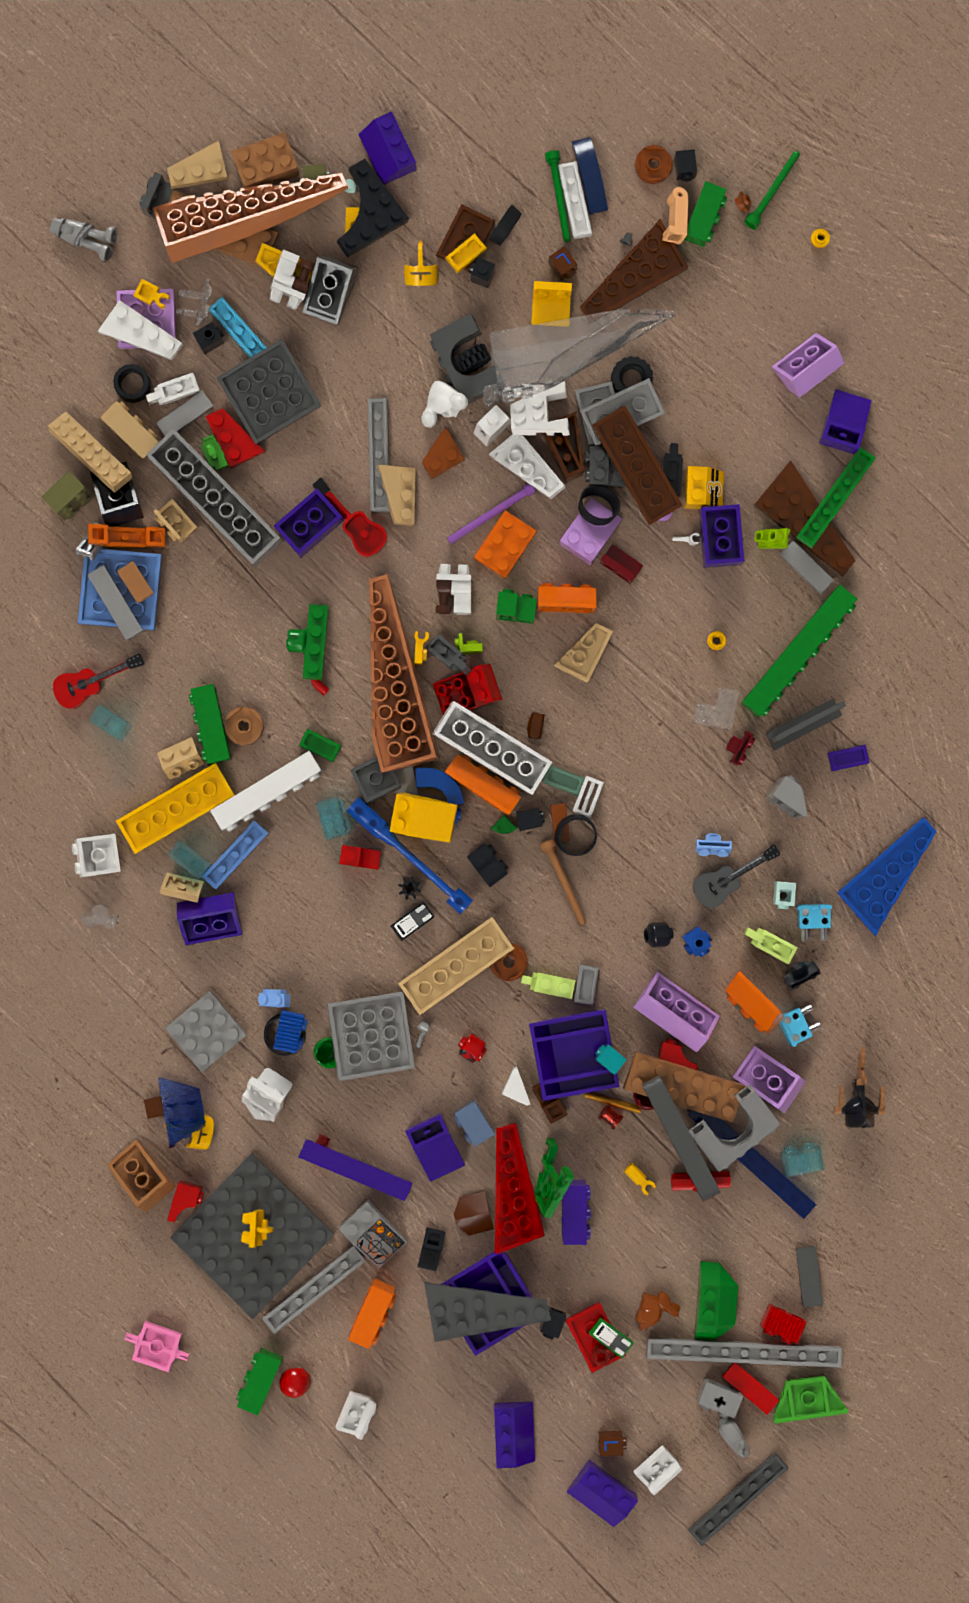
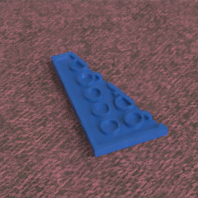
M924 817L836 892L874 936L879 932L893 904L897 901L910 875L918 865L921 856L936 834V830Z

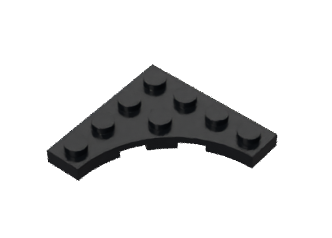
M366 159L359 161L349 168V172L360 194L358 216L354 224L343 236L337 239L338 246L347 258L406 224L409 220Z

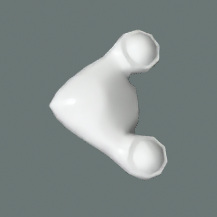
M435 381L429 391L427 407L422 415V423L425 427L432 428L436 424L437 414H441L444 417H457L458 412L468 406V399L464 394L457 392L448 384L442 381Z

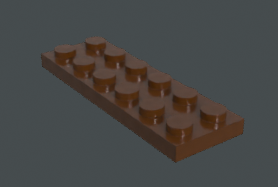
M625 405L591 425L648 525L653 524L683 506Z

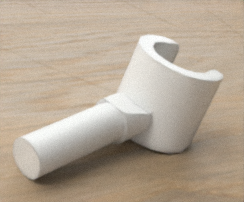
M693 533L685 537L673 536L672 541H685L695 546L700 542H694L692 537H699L700 534Z

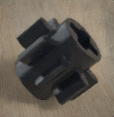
M404 877L405 883L403 885L398 884L403 890L399 892V895L405 893L406 900L409 898V895L416 899L415 893L421 892L420 889H417V885L420 882L414 883V877H411L410 881H407ZM409 883H413L412 887L415 888V891H411L408 894L407 889H404V887L409 885Z

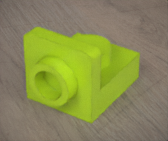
M462 633L458 634L459 639H455V647L463 655L483 653L482 643L473 640L463 644Z

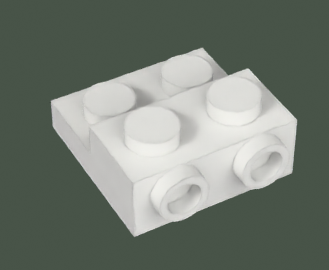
M115 834L74 840L75 843L71 846L73 855L77 856V863H74V869L80 878L121 872Z

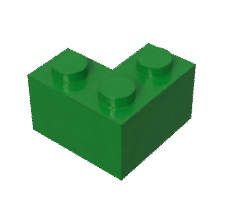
M503 589V592L499 591L496 620L534 624L537 599L529 594H522L521 597H518V593H514V590Z

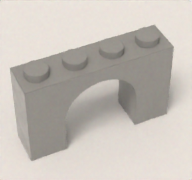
M750 1084L734 1095L748 1116L747 1127L739 1137L732 1140L720 1139L712 1132L704 1120L689 1130L694 1141L719 1172L727 1169L734 1160L744 1156L747 1150L758 1145L765 1136L775 1132L777 1127L781 1125Z

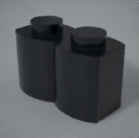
M484 843L468 855L467 858L487 885L491 887L508 874L506 871L508 866L502 859L498 861L495 857L497 852L491 844L487 846Z

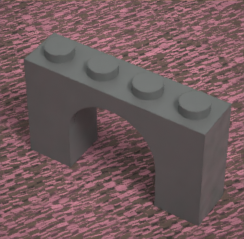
M472 314L430 334L432 338L430 344L433 350L438 351L440 355L438 361L442 369L446 368L448 374L445 376L450 386L453 385L457 392L466 396L468 404L506 386L495 365L472 376L460 374L455 367L454 358L459 347L482 335Z

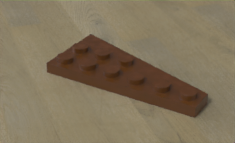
M661 219L655 223L653 228L644 235L643 239L580 306V310L589 325L688 269L675 243L663 241V233L666 228Z
M790 460L754 506L781 528L790 529L791 536L843 577L854 564L855 559L831 522L812 549L796 538L819 506V503Z

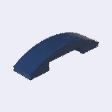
M591 138L572 141L585 190L589 215L608 211L602 176Z

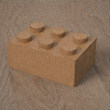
M285 132L231 151L244 187L270 183L274 185L300 176Z

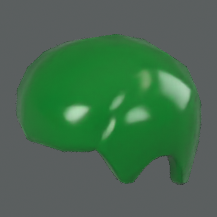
M324 1037L316 1042L313 1054L319 1065L326 1069H332L336 1067L332 1037Z

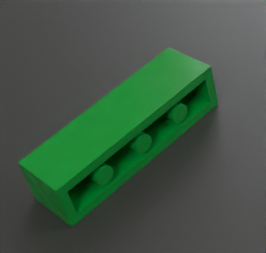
M210 684L192 688L189 700L191 706L194 705L195 707L193 718L195 724L199 725L200 731L197 732L199 743L202 742L204 750H201L203 761H207V764L212 765L232 760L216 686Z

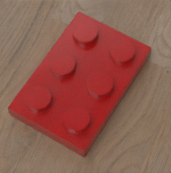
M600 1301L565 1319L591 1373L621 1359V1357L589 1334L600 1317L610 1323Z

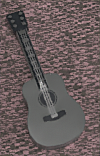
M772 845L762 855L735 871L730 866H722L715 872L699 875L693 882V892L697 900L707 908L718 907L731 892L739 889L740 876L765 861H770L780 856V852L776 845Z

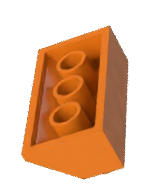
M457 754L446 769L445 774L509 817L521 799L520 791L512 786L508 788L503 785L504 781L498 776L491 777L488 775V770L483 766L478 765L476 767L471 763L472 759L465 754L462 756Z

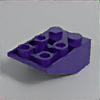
M835 389L819 444L855 455L861 445L872 400Z
M441 1113L405 1130L430 1182L465 1166Z

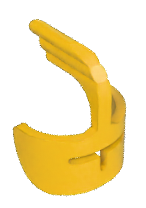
M419 240L418 265L409 266L404 264V282L409 286L436 285L438 281V264L432 266L423 265V241ZM410 272H431V274H422V280H420L419 274H411Z
M192 1113L194 1118L193 1130L182 1129L168 1123L164 1124V1127L171 1132L192 1135L191 1142L186 1144V1148L201 1150L209 1148L214 1129V1122L210 1116ZM201 1123H202V1132H201V1133H205L206 1135H201L200 1140H199V1142H198L199 1135H200V1129H201Z

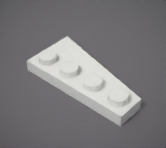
M512 434L489 454L490 457L549 499H552L566 488L523 435Z

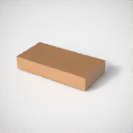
M134 561L117 571L138 604L154 595V592Z

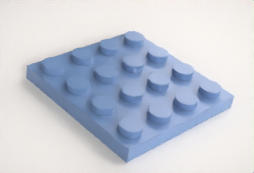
M101 549L94 561H91L89 557L84 558L78 624L118 628L87 576L104 565L143 630L155 631L162 555ZM132 561H134L154 592V595L140 604L136 602L117 572Z

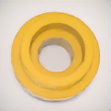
M817 229L811 235V243L817 248H824L830 241V235L824 229ZM822 235L824 240H819L817 236Z
M714 631L708 636L707 644L712 650H721L726 644V637L723 633ZM718 638L720 643L714 644L713 639Z

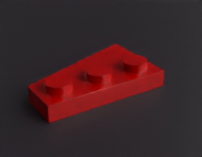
M223 408L205 416L231 469L265 453Z

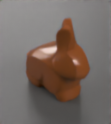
M660 1291L658 1296L643 1292L642 1301L637 1310L635 1320L639 1323V1329L645 1332L648 1327L654 1326L660 1321L664 1311L673 1317H678L680 1306L671 1303L670 1297L664 1291Z

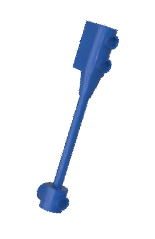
M360 797L347 809L346 812L375 838L377 837L390 846H394L450 897L446 902L460 915L471 904L473 900L460 888L456 891L451 889L398 841L399 839L394 832H390L388 823Z

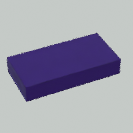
M866 745L827 753L831 772L870 763Z

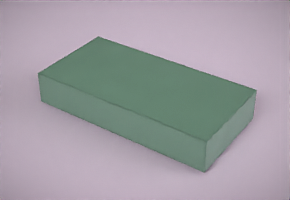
M550 765L542 783L578 796L585 778Z

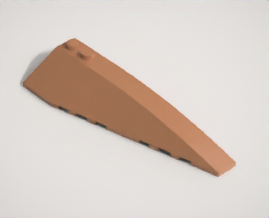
M343 173L318 176L317 180L304 178L300 179V182L297 183L284 181L281 182V185L272 186V183L240 188V191L237 192L230 189L224 190L223 194L213 195L212 192L204 193L203 197L197 198L195 195H190L154 207L153 211L171 263L238 241L280 224L348 189Z
M386 574L369 579L371 608L370 666L372 683L371 735L381 773L436 761L440 759L435 737L432 735L433 729L389 576Z

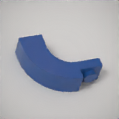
M416 768L417 788L438 789L446 796L448 803L464 805L461 790L449 775L433 768ZM460 808L457 809L454 824H457V820H461Z

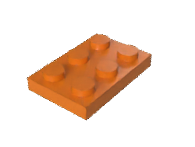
M505 510L474 556V559L506 579L537 531Z

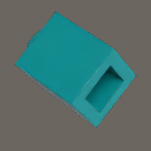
M608 1043L606 1046L601 1045L595 1053L597 1055L595 1059L614 1075L627 1060Z

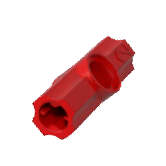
M721 1170L720 1172L710 1171L719 1189L730 1188L731 1178L729 1170ZM688 1172L671 1173L672 1191H697Z

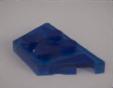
M158 1078L169 1148H173L177 1142L183 1138L187 1139L193 1132L199 1131L206 1125L200 1089L164 1078Z

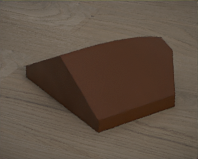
M485 1191L459 1197L454 1212L457 1227L468 1236L494 1229Z

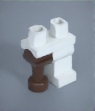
M283 249L270 286V300L280 303L282 295L289 297L286 306L296 310L300 302L305 298L308 289L309 271L312 272L314 270L315 264L309 260L301 259L299 266L302 269L299 276L295 277L293 272L300 256Z
M440 564L439 574L436 577L439 605L436 606L435 613L451 614V607L447 605L448 595H454V615H471V575H469L468 565H458V574H450L451 564Z

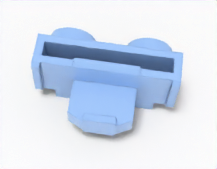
M715 833L707 834L705 840L697 839L695 845V852H698L700 856L718 855L719 857H727L732 849V841H721V836Z
M263 989V993H259L258 996L259 1006L290 1007V994H286V990Z

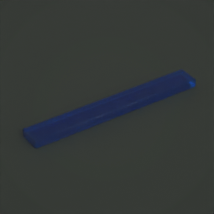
M693 1110L688 1114L697 1124L704 1120L712 1132L720 1139L732 1140L740 1136L720 1118ZM753 1147L747 1150L744 1156L737 1158L803 1219L817 1205Z

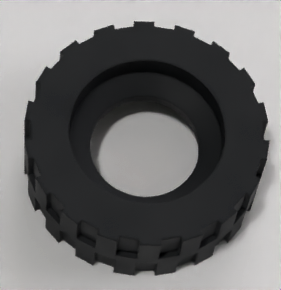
M637 356L625 357L618 361L611 375L614 391L618 393L629 388L623 382V375L628 370L638 371L641 375V382L649 378L652 383L653 371L650 368L651 366L644 359L642 360Z

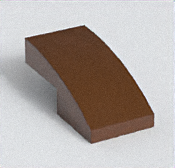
M540 1083L531 1087L550 1124L568 1115L559 1098L543 1101Z

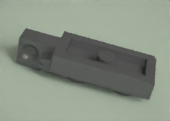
M437 634L425 647L454 672L459 669L467 676L471 671L465 663L467 660L465 656L440 634Z

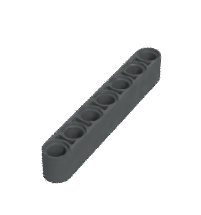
M658 1075L643 1083L642 1087L703 1202L721 1193L660 1076Z

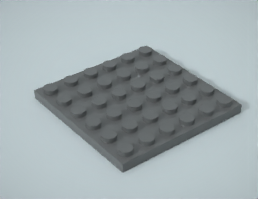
M251 1153L170 1238L254 1319L335 1233ZM259 1209L265 1210L264 1219L268 1220V1226L273 1227V1232L267 1233V1240H263L262 1246L249 1248V1244L241 1242L243 1231H250V1224H243L242 1222L243 1214Z

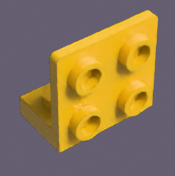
M534 281L532 325L569 327L572 283Z

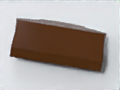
M532 713L527 725L528 738L541 739L544 714Z

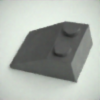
M324 254L318 256L302 312L338 325L352 291L359 267Z

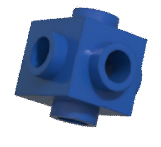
M699 926L682 936L686 943L684 948L689 955L693 954L695 957L698 955L703 957L710 952L708 948L712 946L710 943L712 939ZM697 940L700 941V945H699V946H696V944H695V942H696Z

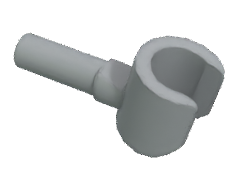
M424 1019L417 1027L422 1031L416 1044L418 1048L421 1047L424 1036L430 1028V1023Z

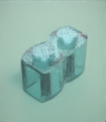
M814 1142L805 1143L799 1149H796L795 1146L786 1147L783 1152H780L783 1171L786 1177L824 1170L820 1146L815 1145Z

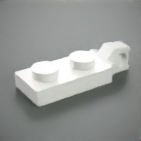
M189 373L157 385L158 387L154 388L155 392L147 394L146 398L149 405L158 402L159 405H163L199 393L200 389L194 373Z

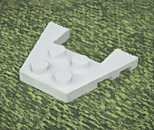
M565 381L510 404L511 430L513 435H536L537 432L546 433L547 435H554L555 433H562L563 436L570 435L568 418L549 422L548 412L549 401L567 398Z

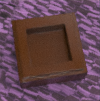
M164 1095L144 1099L147 1119L167 1115Z

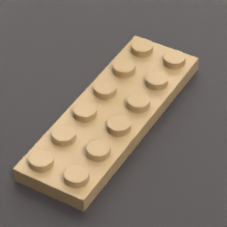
M491 917L399 982L398 985L418 1014L422 1015L515 948L495 919Z

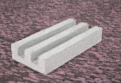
M586 776L572 812L591 818L604 782ZM588 781H590L591 785L588 790L587 796L583 803L582 809L579 810L578 806L582 799ZM596 783L598 784V788L595 793L592 804L590 806L589 812L587 813L585 812V809L587 807L588 801L590 799V796Z

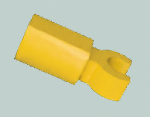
M633 1162L624 1170V1173L637 1186H641V1190L645 1195H649L645 1190L647 1185L656 1188L655 1183L651 1180H646L647 1176Z

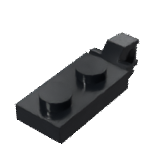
M671 443L669 453H665L663 459V472L676 495L680 497L683 458L682 454H678V443Z

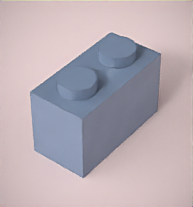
M475 1099L455 1111L456 1117H454V1120L459 1128L463 1127L466 1131L464 1137L469 1144L473 1143L476 1147L495 1135L494 1130Z

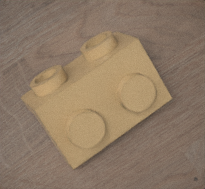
M173 499L159 511L157 509L154 511L157 515L154 519L161 527L165 525L169 529L167 534L173 541L178 539L182 543L198 529Z
M192 737L157 752L163 771L169 779L179 777L181 774L194 770L204 764Z

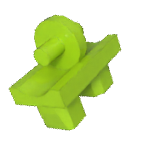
M787 528L760 529L755 532L754 541L758 543L759 549H788V535L791 530Z

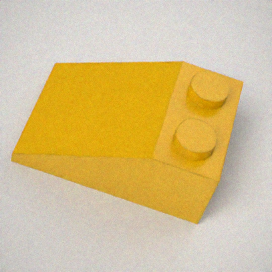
M407 792L396 794L390 832L450 843L458 805Z

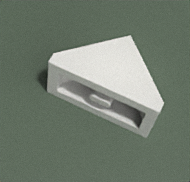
M517 1066L513 1067L502 1094L528 1106L530 1101Z

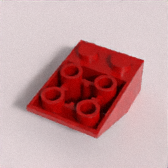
M482 664L471 668L467 676L461 672L433 684L443 715L452 701H455L469 711H473L503 700L491 664Z

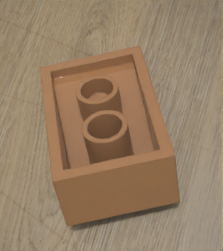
M137 1139L107 1164L134 1204L146 1213L176 1187L167 1173Z

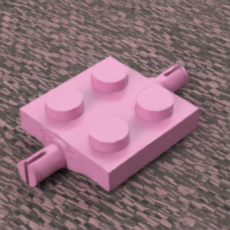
M148 1321L144 1322L142 1331L138 1336L127 1332L124 1338L126 1341L135 1343L132 1360L166 1372L170 1371L175 1358L187 1362L190 1354L179 1350L182 1333Z

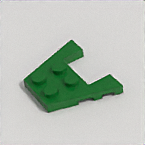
M547 1137L545 1144L549 1146L547 1154H543L542 1157L544 1169L543 1173L538 1175L534 1195L543 1217L551 1218L574 1179V1175L570 1167L562 1166L558 1177V1173L552 1165L558 1145L554 1138Z

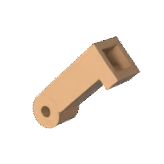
M676 187L667 199L670 207L669 226L663 233V241L681 244L687 236L688 193L684 188Z

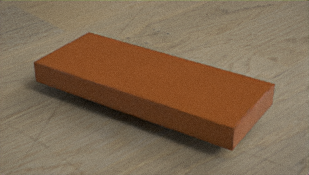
M566 803L550 805L555 843L557 825L563 818L567 817ZM568 824L565 825L561 832V842L570 841Z

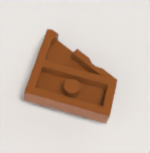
M446 428L443 429L422 461L431 479L464 461L461 452Z

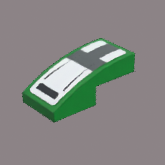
M601 1317L589 1332L592 1337L621 1358L625 1356L634 1344L630 1338L619 1332L613 1325Z

